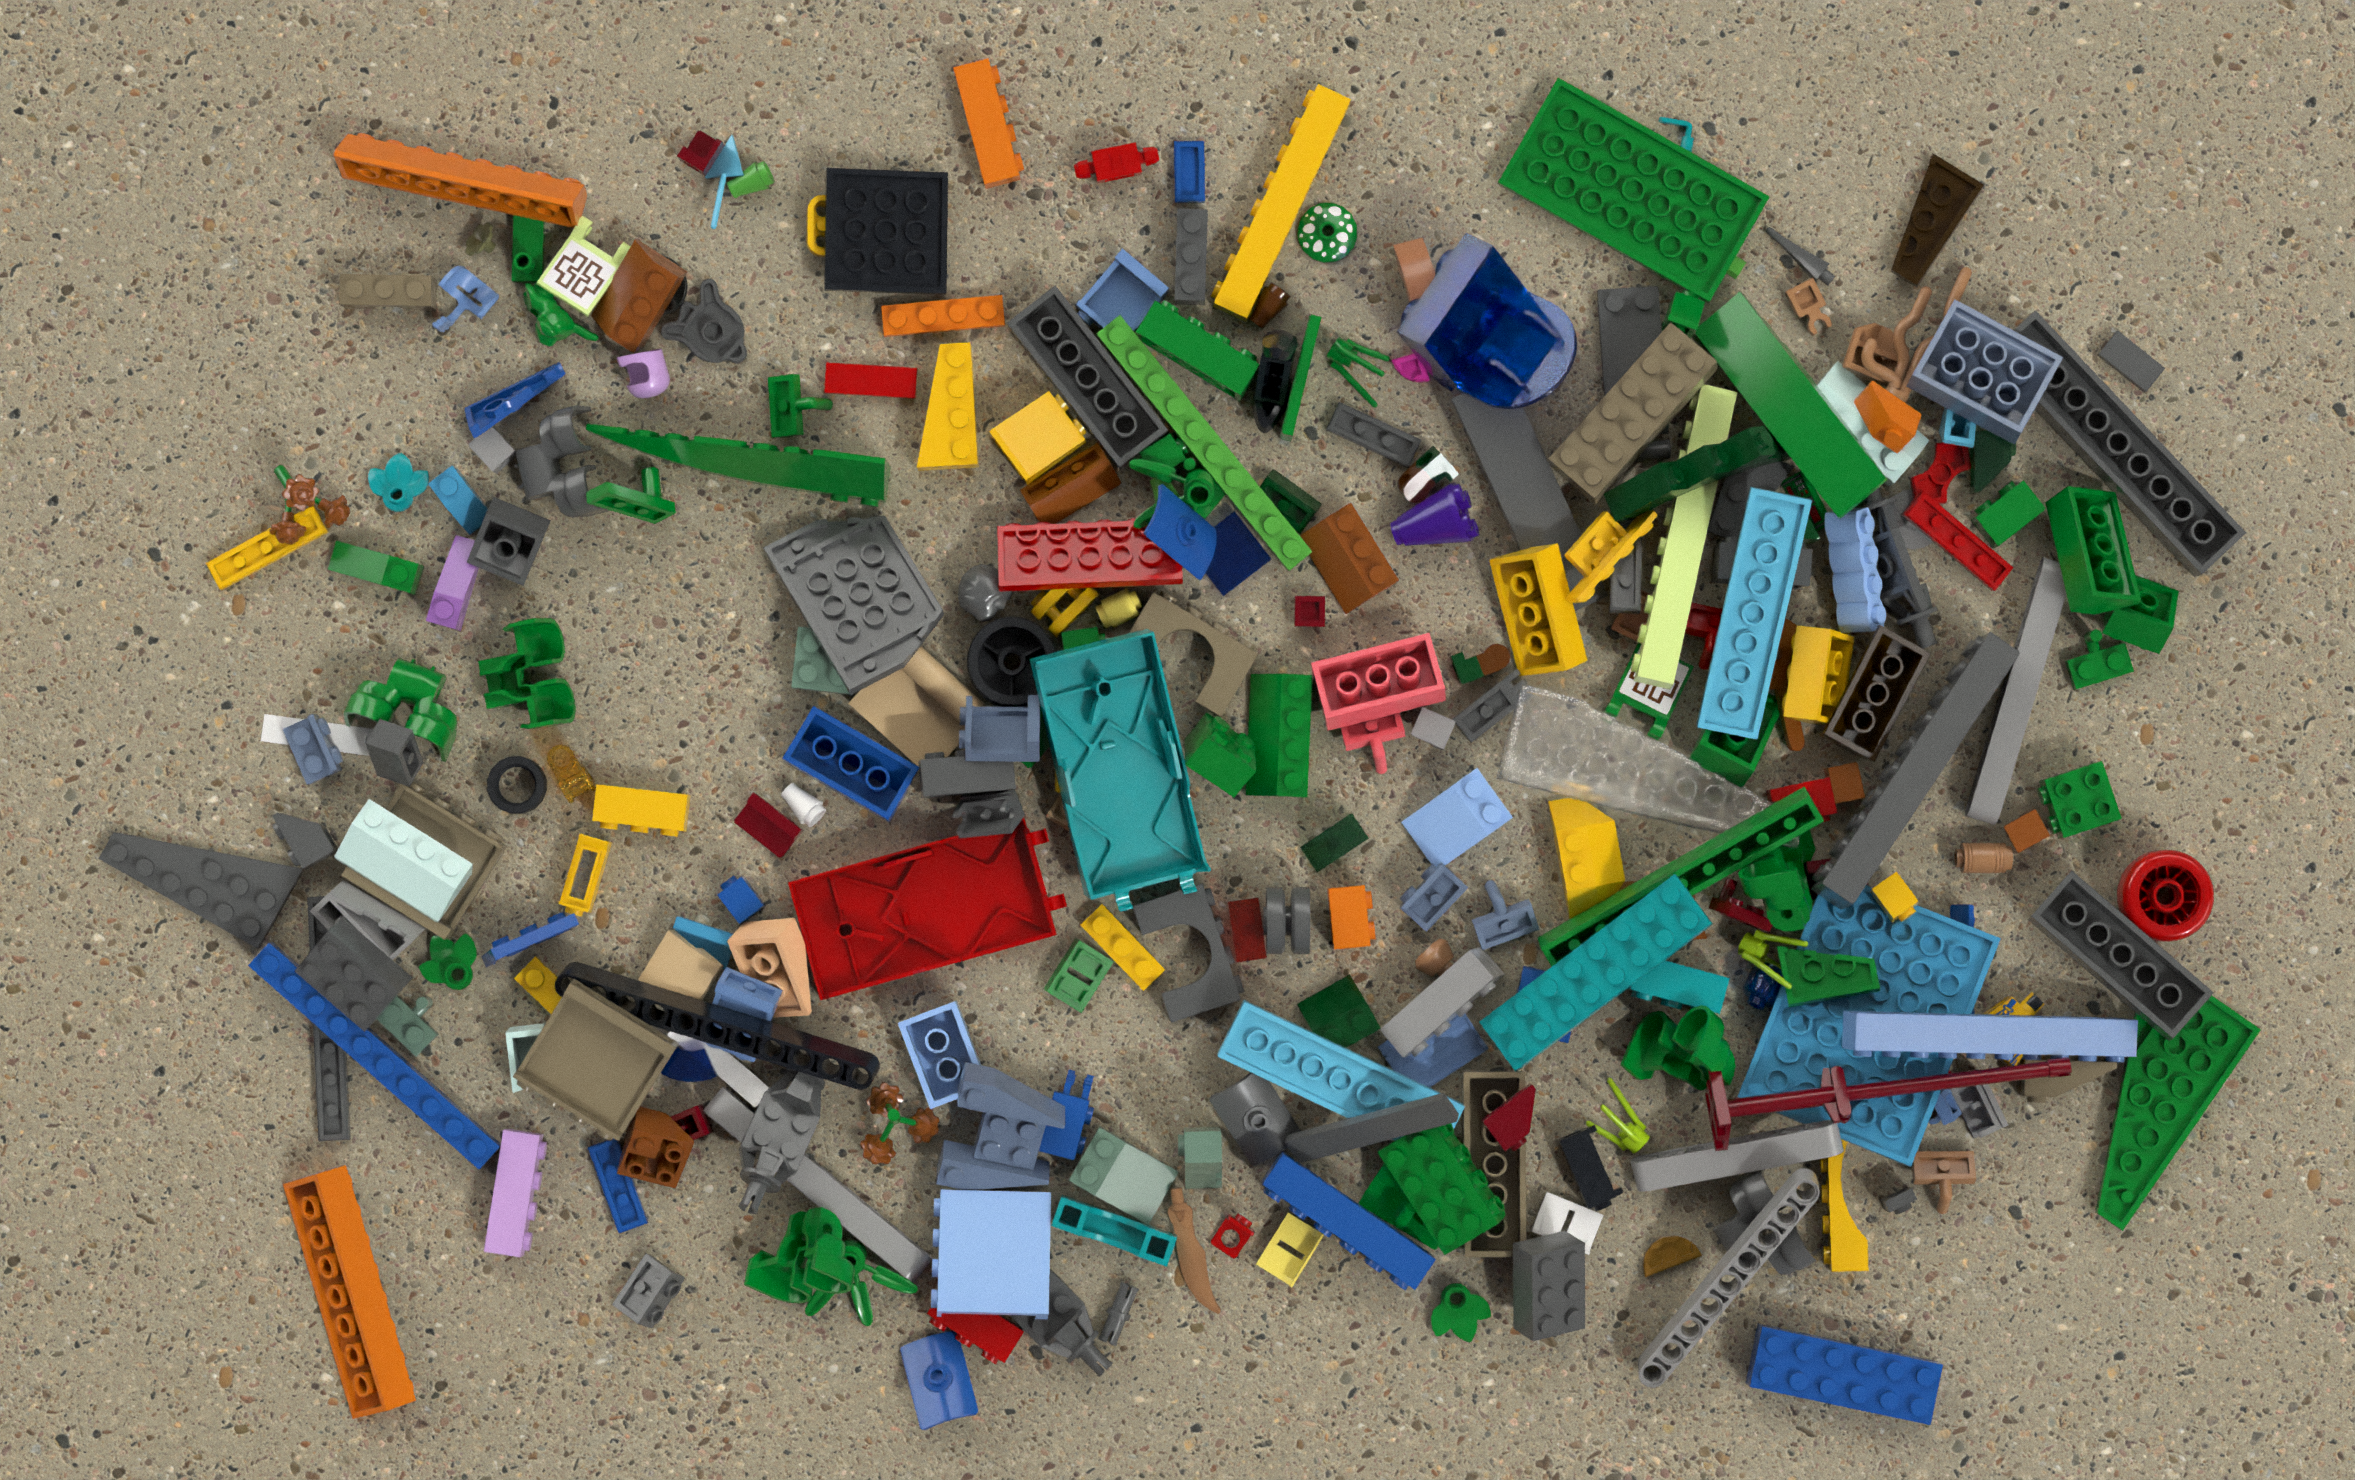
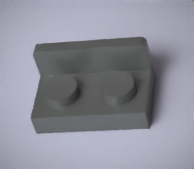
M645 1253L612 1305L637 1324L653 1328L662 1319L664 1310L671 1299L679 1293L685 1277L672 1271L652 1255Z

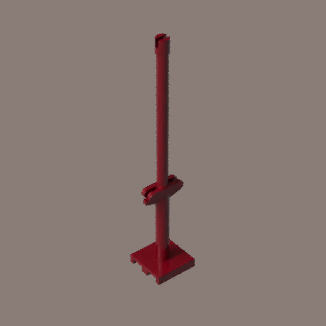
M2069 1057L2048 1059L2045 1062L1846 1086L1843 1069L1840 1066H1834L1831 1069V1074L1829 1068H1823L1821 1088L1727 1099L1722 1072H1710L1708 1070L1710 1080H1707L1706 1083L1708 1093H1705V1100L1715 1151L1728 1150L1732 1125L1731 1117L1824 1106L1833 1124H1845L1850 1120V1101L2042 1077L2071 1076L2072 1069Z

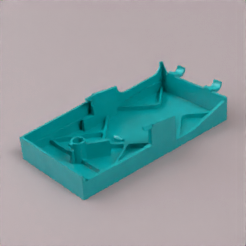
M1144 629L1030 658L1084 895L1092 900L1114 894L1118 910L1122 912L1133 909L1129 898V891L1179 878L1180 887L1184 895L1197 892L1193 874L1196 872H1209L1211 867L1207 863L1190 797V780L1154 632Z

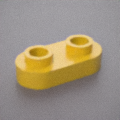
M818 195L807 206L806 244L813 255L825 257V247H820L816 243L818 237L825 238V216L821 217L816 212L818 207L825 208V195Z

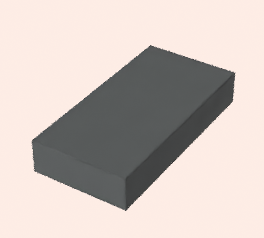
M2119 331L2113 334L2097 354V356L2144 393L2148 391L2165 369Z

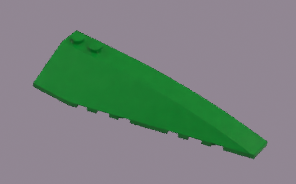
M586 424V430L591 434L646 455L705 473L769 487L830 495V501L848 503V499L853 498L860 499V505L878 507L879 502L886 503L891 466L886 458L814 449L813 455H810L808 450L793 446L784 447L782 452L778 449V446L766 443H753V448H750L747 442L703 436H694V440H690L689 437L676 433L660 436L659 433L639 429L635 430V432H630L629 429L622 427Z

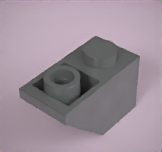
M284 813L272 815L276 822L272 824L274 831L281 840L285 839L291 848L287 853L296 867L300 865L302 869H309L337 852L338 848L324 824Z

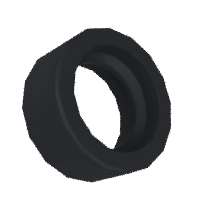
M511 756L498 761L491 769L487 778V792L491 801L500 810L511 814H525L534 810L543 801L547 791V779L542 768L533 760L522 756ZM513 767L526 769L532 774L535 781V789L532 796L522 803L507 801L499 790L501 776L506 770Z

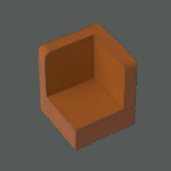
M1857 762L1824 769L1825 778L1830 777L1835 804L1865 798Z
M2030 809L2019 815V818L2004 825L2003 829L2013 845V854L2020 853L2050 836L2036 809Z

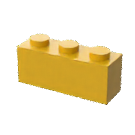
M596 784L592 821L600 822L599 828L618 830V824L630 825V831L648 833L650 827L661 829L660 835L678 837L679 831L687 832L691 795Z

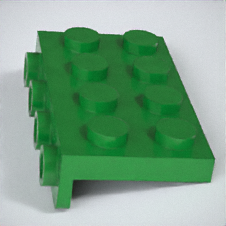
M1451 1123L1401 1136L1378 1151L1383 1162L1444 1255L1496 1226L1506 1216L1503 1202L1488 1187L1485 1174L1481 1170H1477L1471 1160L1468 1148L1460 1143L1455 1136Z

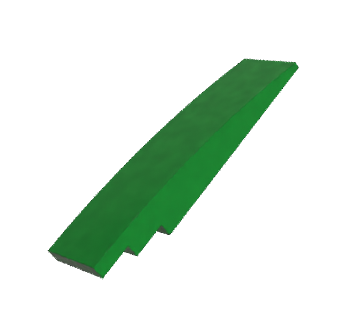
M1738 292L1698 326L1695 334L1838 518L1844 517L1888 480L1788 346L1780 340L1767 321L1759 315L1742 292Z

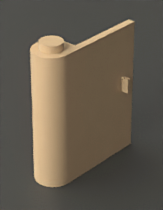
M920 646L904 668L860 690L848 703L918 767V762L921 759H925L926 753L944 752V758H946L959 745V730H965V725H960V707H966V696H972L973 706L988 707L922 646Z

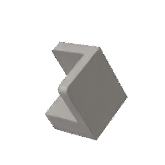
M493 426L469 443V447L496 474L516 457V450Z
M1422 707L1411 735L1430 743L1431 746L1437 749L1444 750L1456 721Z

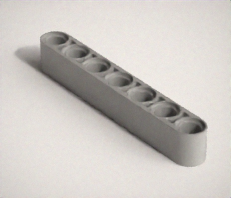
M1823 1120L1729 1138L1728 1150L1715 1151L1714 1142H1708L1637 1156L1631 1159L1630 1162L1637 1190L1639 1192H1646L1828 1158L1841 1154L1844 1149L1838 1124H1833L1832 1120Z

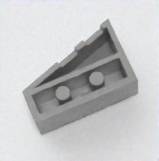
M344 880L310 910L327 930L333 927L342 917L345 918L392 960L426 929Z

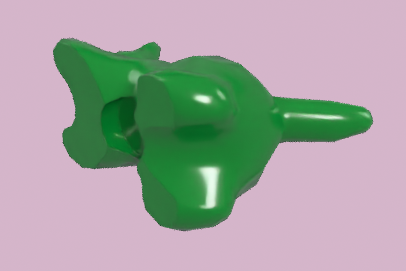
M537 282L534 285L530 283L525 284L526 292L523 293V299L528 311L537 317L535 335L541 344L548 347L553 346L557 341L564 340L573 333L585 340L597 341L599 339L597 334L575 323L571 316L554 300V295L538 286Z

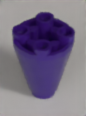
M1449 484L1398 516L1396 521L1390 523L1396 544L1412 546L1473 541L1474 537L1479 536V529L1475 519H1470L1468 508H1471L1472 504L1467 490L1463 491L1460 484Z

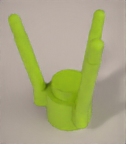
M1758 929L1755 934L1747 932L1738 947V954L1741 955V958L1753 963L1785 988L1791 989L1792 985L1767 966L1769 965L1781 972L1780 964L1767 957L1769 945L1765 944V940L1807 947L1808 942L1767 934Z
M1609 1077L1607 1078L1609 1086L1634 1125L1631 1122L1625 1124L1606 1105L1602 1104L1600 1109L1621 1129L1618 1133V1136L1621 1138L1591 1121H1587L1586 1126L1595 1125L1597 1129L1595 1132L1615 1143L1623 1151L1628 1148L1635 1154L1650 1138L1644 1131L1647 1126L1639 1120L1618 1086Z

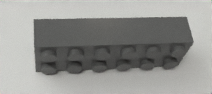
M1056 285L1007 322L1012 333L1119 470L1128 465L1131 460L1137 458L1140 452L1168 434V429Z
M2073 871L2064 878L2028 919L2168 1041H2171L2214 993Z

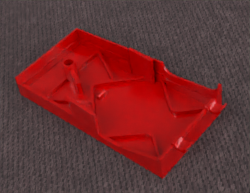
M1023 817L1015 830L1009 834L959 838L957 835L788 882L820 1000L1057 935L1051 911L1067 907L1064 893L1052 897L1047 896L1034 849L1036 845L1049 842L1046 828L1030 832L1026 819Z

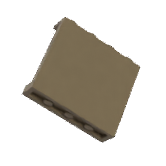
M414 781L410 787L398 783L397 786L399 788L386 807V810L473 864L472 875L438 923L347 866L341 876L442 939L449 940L507 846L501 843L503 837L488 828L486 832H483L475 827L478 821L462 812L458 816L451 812L449 809L452 805L437 796L432 800L423 793L426 789Z
M573 979L521 1065L514 1073L513 1078L518 1080L517 1085L531 1093L535 1090L543 1095V1100L550 1106L557 1109L561 1106L571 1112L569 1116L578 1123L585 1125L587 1122L596 1127V1133L609 1141L613 1138L619 1141L679 1042Z

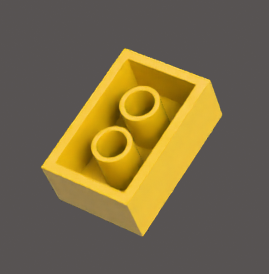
M1797 625L1796 633H1794L1791 640L1793 650L1792 662L1787 668L1788 689L1782 701L1784 717L1809 724L1827 725L1848 684L1854 644L1853 636L1832 629Z

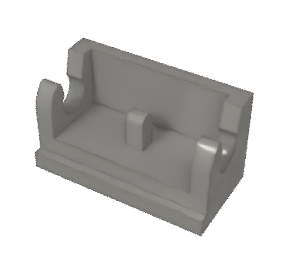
M1989 1084L1950 1089L1974 1139L1977 1137L1982 1138L2008 1126Z

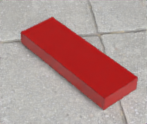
M826 362L824 393L916 399L918 369L912 367Z

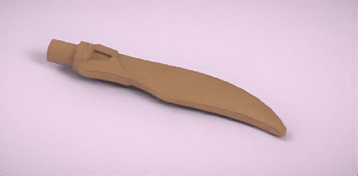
M1182 1187L1170 1189L1172 1204L1167 1214L1171 1223H1173L1174 1233L1177 1235L1176 1247L1182 1275L1195 1298L1209 1310L1219 1314L1221 1309L1215 1300L1209 1281L1206 1252L1195 1236L1193 1209L1187 1205V1202H1184Z

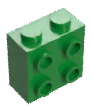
M2103 761L2094 762L2039 781L2041 787L2037 788L2038 796L2042 805H2047L2050 816L2047 817L2050 831L2052 834H2057L2058 839L2122 819Z

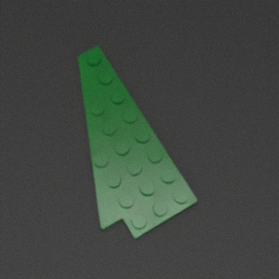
M2213 996L2204 1003L2171 1041L2166 1040L2138 1014L2135 1013L2134 1019L2138 1020L2136 1057H2126L2095 1211L2099 1216L2122 1231L2261 1031L2260 1028Z

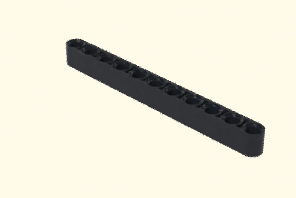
M580 962L569 963L555 981L556 992L561 997L571 983L568 979L570 977L651 1026L854 1089H867L880 1069L878 1058L870 1052ZM597 986L603 988L606 993L601 992ZM626 995L632 997L635 1002L630 1001ZM655 1004L661 1006L664 1011L659 1010ZM684 1013L690 1015L693 1020L688 1019ZM713 1022L719 1024L722 1029L715 1027ZM742 1031L748 1033L751 1038L744 1036ZM771 1040L777 1042L780 1047L773 1045ZM800 1050H805L810 1056L802 1054ZM829 1059L836 1060L839 1065L833 1064ZM858 1068L865 1069L868 1074L862 1073Z

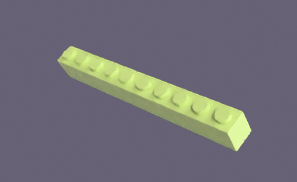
M1706 384L1698 390L1689 402L1688 409L1693 410L1692 419L1685 422L1682 438L1687 439L1685 450H1679L1677 460L1703 445L1719 444L1727 440L1738 392ZM1718 480L1674 498L1672 508L1667 507L1663 520V525L1668 526L1666 537H1660L1656 553L1661 555L1660 564L1653 567L1650 583L1655 584L1653 596L1647 595L1644 606V613L1648 614L1646 625L1641 624L1637 642L1642 643L1640 654H1634L1631 665V672H1636L1635 682L1669 690L1674 684Z

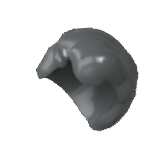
M979 564L970 568L961 577L958 586L960 607L972 614L980 622L992 619L998 610L1005 608L1006 602L1013 595V591L999 592L998 569L985 564Z

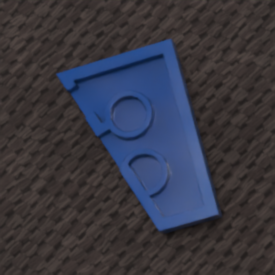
M564 912L549 917L547 919L549 924L538 928L536 924L520 930V937L510 940L508 936L492 942L493 948L481 956L485 967L487 968L495 964L500 958L513 956L533 944H540L579 925L575 914L565 916Z

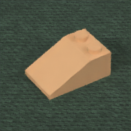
M795 918L743 922L727 940L739 972L783 990L773 1018L810 1015L812 1009L806 949Z

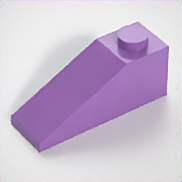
M458 535L455 536L435 588L426 621L461 631L479 567L467 563L475 540Z

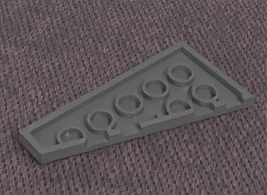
M113 832L98 858L257 949L263 944L305 870L298 867Z

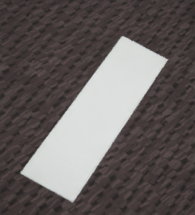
M264 714L261 741L289 745L282 729L304 719ZM328 723L331 734L327 736L331 746L336 745L340 752L369 756L365 741L371 728L348 727L342 724Z

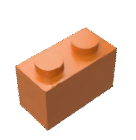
M1365 885L1328 888L1333 949L1371 946L1370 940L1376 939L1374 921L1368 922L1367 909H1373L1371 891H1365Z

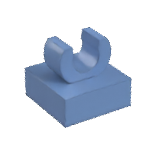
M1950 1089L1941 1090L1934 1107L1937 1111V1116L1932 1117L1929 1123L1936 1124L1941 1120L1943 1125L1955 1121L1962 1114Z

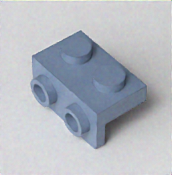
M1442 862L1437 867L1432 863L1420 876L1424 881L1416 889L1410 886L1400 897V900L1403 902L1399 906L1400 909L1426 932L1468 889V886Z

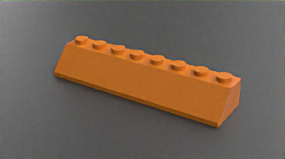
M358 133L357 136L347 134L335 149L333 155L344 179L574 228L575 225L578 226L587 199L585 185L573 178L556 179L552 178L550 174L536 171L534 174L528 173L513 165L500 167L480 158L472 161L463 159L461 155L453 152H447L446 154L435 153L432 149L425 146L407 147L397 140L389 139L384 142L375 140L374 137L365 133Z
M346 1165L283 1184L352 1419L385 1412L416 1401L414 1386L408 1375L405 1356L399 1345L396 1326L391 1318L387 1296L382 1288L379 1269L374 1261L370 1239L365 1231L361 1217V1208L356 1201L352 1187V1178L348 1174Z

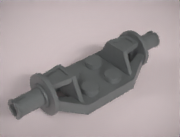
M1878 488L1864 499L1865 504L1863 508L1868 507L1871 516L1872 513L1878 512L1879 530L1873 532L1872 538L1879 554L1876 569L1882 580L1880 599L1886 612L1898 620L1896 621L1897 625L1906 622L1907 625L1911 624L1918 646L1924 649L1938 643L1928 620V617H1931L1930 614L1938 611L1937 606H1932L1927 584L1923 583L1920 585L1916 570L1899 529L1904 526V523L1894 504L1897 499L1896 497L1888 499L1882 497ZM1905 596L1915 611L1909 613L1896 599Z
M786 1068L784 1075L764 1092L739 1147L742 1167L740 1178L748 1184L744 1196L739 1203L741 1210L745 1211L750 1201H752L747 1213L757 1214L765 1192H779L781 1185L798 1171L820 1120L821 1090L825 1087L824 1079ZM756 1158L758 1159L756 1168H753L754 1160Z
M1051 1269L1049 1273L1048 1319H1035V1316L1009 1315L1041 1348L1066 1357L1068 1363H1071L1075 1358H1081L1098 1377L1105 1370L1097 1361L1106 1370L1113 1364L1093 1345L1095 1343L1094 1339L1098 1336L1099 1332L1093 1329L1085 1303ZM1075 1321H1077V1322L1079 1323V1325L1081 1326V1328L1083 1329V1331H1084V1332L1086 1333V1335L1088 1336L1087 1338L1084 1336V1334L1081 1332V1330H1080V1329L1078 1328V1326L1075 1324Z

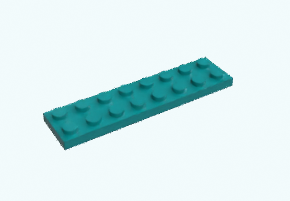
M1674 874L1479 1022L1514 1071H1519L1700 935L1713 923L1679 877Z

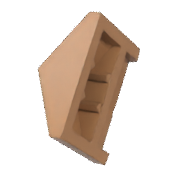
M1877 323L1854 328L1842 367L1861 379L1887 386L1889 382L1865 369L1861 353L1865 342L1870 338L1877 341V348L1873 355L1874 360L1894 371L1897 364V354L1893 346V331Z

